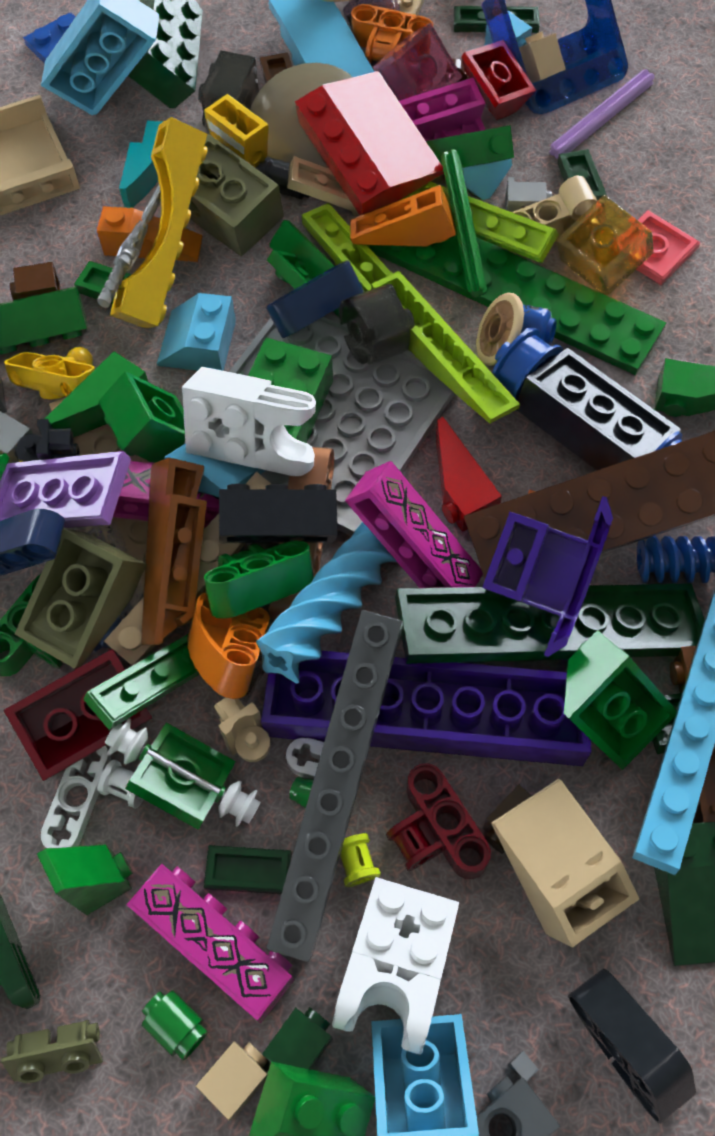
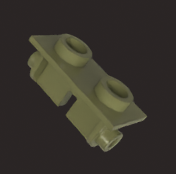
M89 1020L58 1026L57 1043L50 1044L51 1032L49 1029L18 1034L15 1036V1040L7 1042V1056L2 1057L1 1062L12 1080L22 1083H34L43 1079L44 1075L61 1071L66 1073L83 1072L89 1068V1065L103 1062L102 1056L95 1042L100 1041L98 1023L90 1024Z

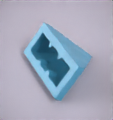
M512 159L462 168L467 191L482 200L490 199L511 168Z

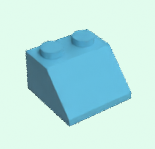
M198 293L173 309L157 366L197 371L201 367L224 371L236 322L232 296Z

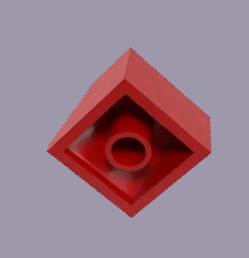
M504 40L466 51L461 56L465 73L469 79L474 77L488 110L494 115L496 120L517 112L536 91Z

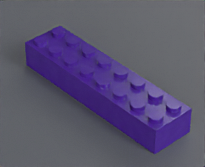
M321 650V657L319 659L300 662L298 667V684L282 674L268 673L261 723L269 737L294 740L303 737L325 742L349 653ZM401 657L394 658L370 747L572 766H584L591 754V740L564 714L567 672L457 662L406 664L405 658Z

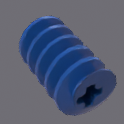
M656 536L647 538L646 541H638L637 569L642 583L648 582L650 572H654L657 583H663L665 573H669L672 583H678L680 573H684L687 583H693L695 573H699L702 583H708L710 574H715V536L708 537L706 540L701 536H695L691 540L686 536H680L676 540L671 536H664L661 541Z

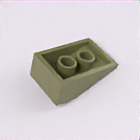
M63 528L56 558L46 562L15 635L74 669L81 667L132 599L147 564L86 532Z

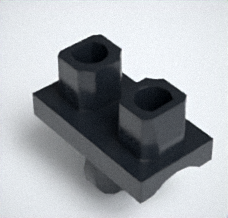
M37 419V427L42 437L36 434L26 435L16 445V455L21 462L80 456V448L77 443H74L71 429H53L48 419Z

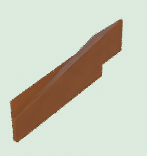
M167 458L153 463L151 466L142 645H160L164 642L162 639L178 626L184 625L194 615L207 501L196 499L203 476L204 465Z

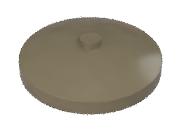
M304 63L287 68L272 77L258 92L250 110L268 123L267 157L291 163L293 157L296 156L328 168L298 121L295 101L324 84L352 78V76L333 65Z

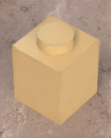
M543 31L526 37L527 44L516 48L521 67L531 83L566 70L556 33L544 37Z
M234 1041L199 1081L196 1087L228 1120H234L265 1083L268 1072L263 1067L269 1060L251 1042H248L243 1048Z

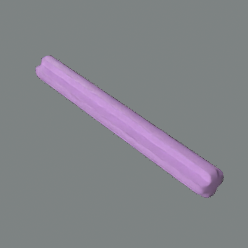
M647 69L638 73L551 144L550 154L558 159L559 154L568 153L575 149L652 86L654 74L649 73Z

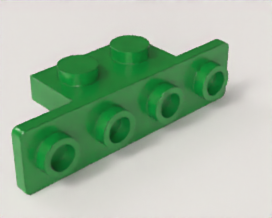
M282 221L269 243L272 252L267 261L276 269L275 274L279 279L289 283L296 289L334 267V265L290 221ZM360 294L333 312L340 319L350 323L364 304L366 297Z

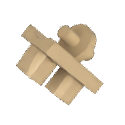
M225 697L214 705V709L220 717L218 727L231 754L235 755L238 753L243 760L248 762H258L264 759L270 751L271 741L268 733L262 727L260 711L255 704L251 702L244 707L239 699Z

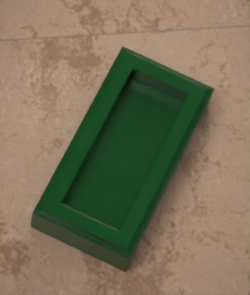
M209 845L204 889L282 894L292 852L291 850Z

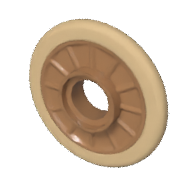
M505 293L497 297L490 304L481 320L477 333L476 349L479 359L487 366H495L497 363L495 356L499 348L506 342L511 344L521 334L524 309L522 301L516 294Z

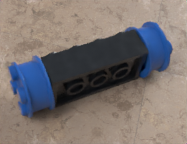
M526 328L511 344L509 342L504 343L496 353L495 360H497V363L492 370V374L520 403L519 409L515 411H519L595 470H600L683 442V435L680 433L681 429L569 348L563 350L560 345L550 346L541 339V333L536 328Z

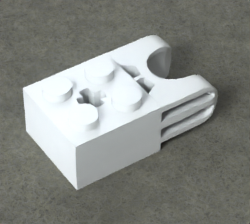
M201 367L182 386L186 453L290 476H302L314 467V451L312 446L293 438L284 427V425H303L316 412V401L313 395L303 391L271 385L270 380Z
M375 877L337 999L332 1023L333 1027L346 1032L353 1031L362 1011L369 1006L377 1004L386 1005L394 1009L402 1020L404 1032L401 1047L406 1051L418 1055L422 1054L459 902Z

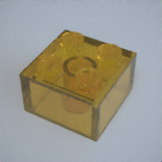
M605 195L556 240L560 260L598 292L607 296L654 253L652 231Z

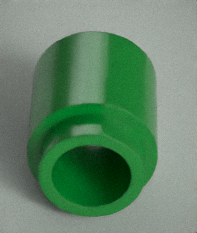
M174 990L166 995L161 991L158 992L142 1010L146 1017L141 1026L171 1056L177 1054L183 1061L196 1050L208 1034V1031L202 1026L204 1020Z

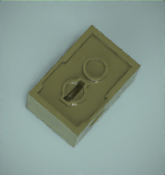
M207 134L205 142L207 155L203 164L198 169L197 178H199V186L195 195L191 197L188 208L191 210L190 219L228 248L242 256L284 217L279 185L210 134Z

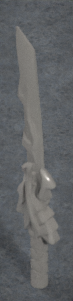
M158 185L142 215V221L140 220L135 225L117 252L112 272L97 298V303L102 307L108 308L123 277L131 270L139 257L143 240L148 230L147 223L153 218L161 201L160 185Z

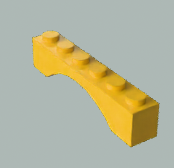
M173 117L159 124L151 153L161 190L159 230L153 247L143 263L130 276L122 280L110 312L112 317L147 329L157 327L166 315L167 306L164 304L166 294L173 286L175 274L172 272L174 263L179 258L183 249V242L180 239L183 229L186 228L190 221L191 210L188 208L191 197L195 195L199 186V178H197L198 169L203 164L207 155V147L205 146L207 133Z

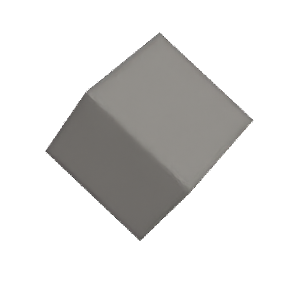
M524 1051L520 1052L508 1064L519 1078L523 1077L526 1082L539 1070Z

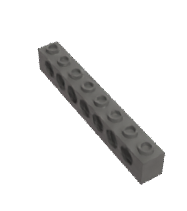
M361 610L266 947L267 950L306 962L310 961L314 953L403 629L402 620Z

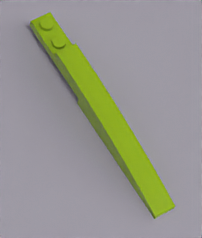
M329 203L302 214V225L334 260L336 265L347 260L350 261L364 289L362 294L366 297L364 304L422 364L489 424L519 409L520 403L400 271L392 274L367 245L352 243L350 240V226Z

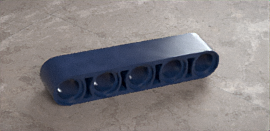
M38 508L0 521V576L55 559L65 523L64 517L52 510Z

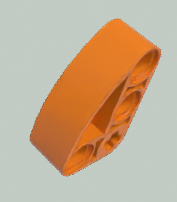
M204 593L198 597L187 638L190 658L196 670L215 692L226 698L240 699L248 693L260 653L256 641L265 635L270 615L266 610L259 607L232 618H216L210 612L207 593Z

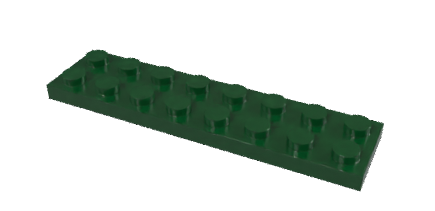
M692 584L589 585L567 645L547 657L544 654L552 632L559 621V615L482 587L397 588L395 596L398 619L403 621L401 636L406 664L570 659L580 645L587 641L597 630L630 657L678 656L681 647L697 646L705 621Z

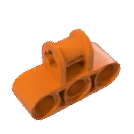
M361 4L353 8L351 12L352 33L360 47L366 48L365 56L369 63H372L374 60L387 63L390 68H396L401 56L425 59L432 53L434 24L429 18L369 4Z

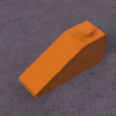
M441 185L350 220V240L353 244L426 247L434 243L444 242L456 235L452 210Z
M103 206L97 234L104 256L117 255L120 246L132 232L135 225L140 220L142 221L143 211L135 208ZM153 216L151 221L147 223L148 230L138 258H146L153 247L160 224V218ZM184 228L180 239L183 242V249L176 261L198 262L203 235Z

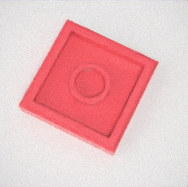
M647 210L610 246L609 253L659 285H662L698 249L700 241Z

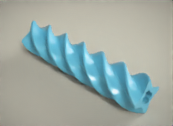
M363 522L355 530L352 537L344 542L336 551L332 560L317 572L312 582L300 591L290 607L276 618L268 632L256 641L257 646L262 652V669L266 673L282 674L298 684L299 663L305 660H316L321 657V636L341 633L342 611L361 608L363 606L361 598L362 587L380 585L382 583L381 564L397 562Z

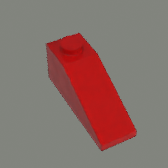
M441 417L437 419L436 446L443 500L442 511L448 522L451 524L456 522L463 532L468 529L464 518L465 515L500 504L502 496L445 418Z

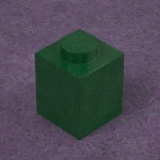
M295 1007L262 1055L270 1062L312 1070L333 1039L326 1032L330 1023L310 1007L305 1014Z

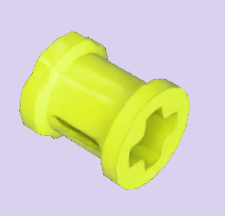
M366 833L352 835L344 839L340 857L346 874L343 880L345 887H353L381 876L379 868L373 865L367 846L370 839Z

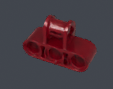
M430 763L416 765L410 771L407 780V796L416 812L393 826L386 833L388 840L395 841L407 861L404 865L407 871H412L443 853L458 876L464 879L480 877L485 872L491 858V849L488 842L442 771ZM421 779H427L435 784L436 790L430 794H422L415 789L414 784ZM443 813H449L457 819L459 825L452 830H445L438 825L436 818ZM466 848H472L480 854L481 863L477 866L465 865L459 857V852Z

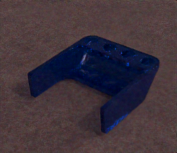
M486 0L482 2V9L493 43L504 40L527 75L505 0ZM585 0L588 11V19L585 26L578 31L557 39L566 70L532 83L536 91L524 104L534 114L549 113L612 85L625 77L628 70V60L611 0Z

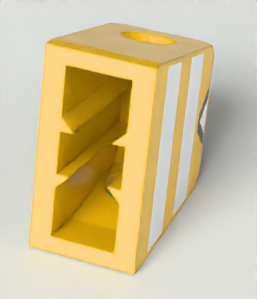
M228 94L204 110L212 137L253 167H257L261 161H265L268 151V123Z

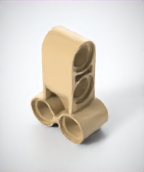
M573 176L567 179L559 188V194L512 212L556 229L559 235L555 242L569 236L574 241H578L577 238L584 236L590 238L598 230V223L593 214L597 211L599 203L583 176Z

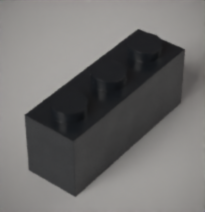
M247 484L227 485V489H219V543H285L289 541L334 543L337 537L336 490H327L326 485L309 484L304 486V490H291L285 484H269L265 486V489H250V486Z

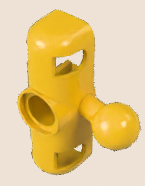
M74 347L67 353L66 357L22 352L4 361L8 378L14 385L37 390L41 398L48 400L67 397L95 370L92 365L93 357L84 347Z

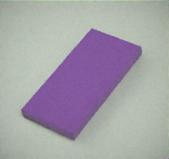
M124 451L7 463L0 480V521L39 508L52 510L63 516L65 519L63 528L110 525L131 458Z

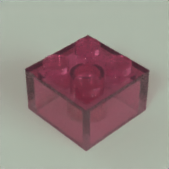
M431 23L409 34L373 66L375 72H380L398 101L454 84L462 78Z

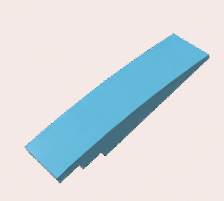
M268 0L269 9L280 25L281 37L292 53V62L295 66L304 63H324L336 66L349 73L352 77L374 72L334 2H326L324 0Z

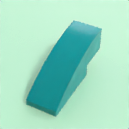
M147 120L142 143L130 142L119 186L124 208H133L159 181L151 153L158 126L164 121Z

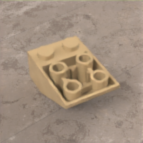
M557 779L491 822L546 935L573 948L639 900L622 861L562 780Z

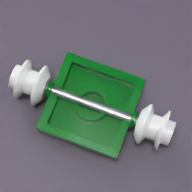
M128 719L124 725L120 723L112 728L105 740V744L110 746L107 755L110 756L116 751L123 753L125 765L135 761L140 755L139 760L141 762L125 788L126 790L197 830L203 823L213 803H218L220 799H222L218 806L220 818L230 813L236 817V827L239 826L241 821L250 823L261 803L255 799L258 790H254L249 795L242 792V781L231 784L226 792L227 787L223 786L236 762L235 760L167 722L153 744L147 743L146 746L145 744L148 740L147 728L135 732L130 729L131 719Z

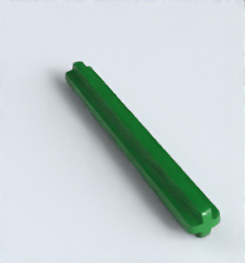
M451 149L449 152L442 154L441 161L467 290L471 297H478L486 294L487 286L460 156L456 150Z

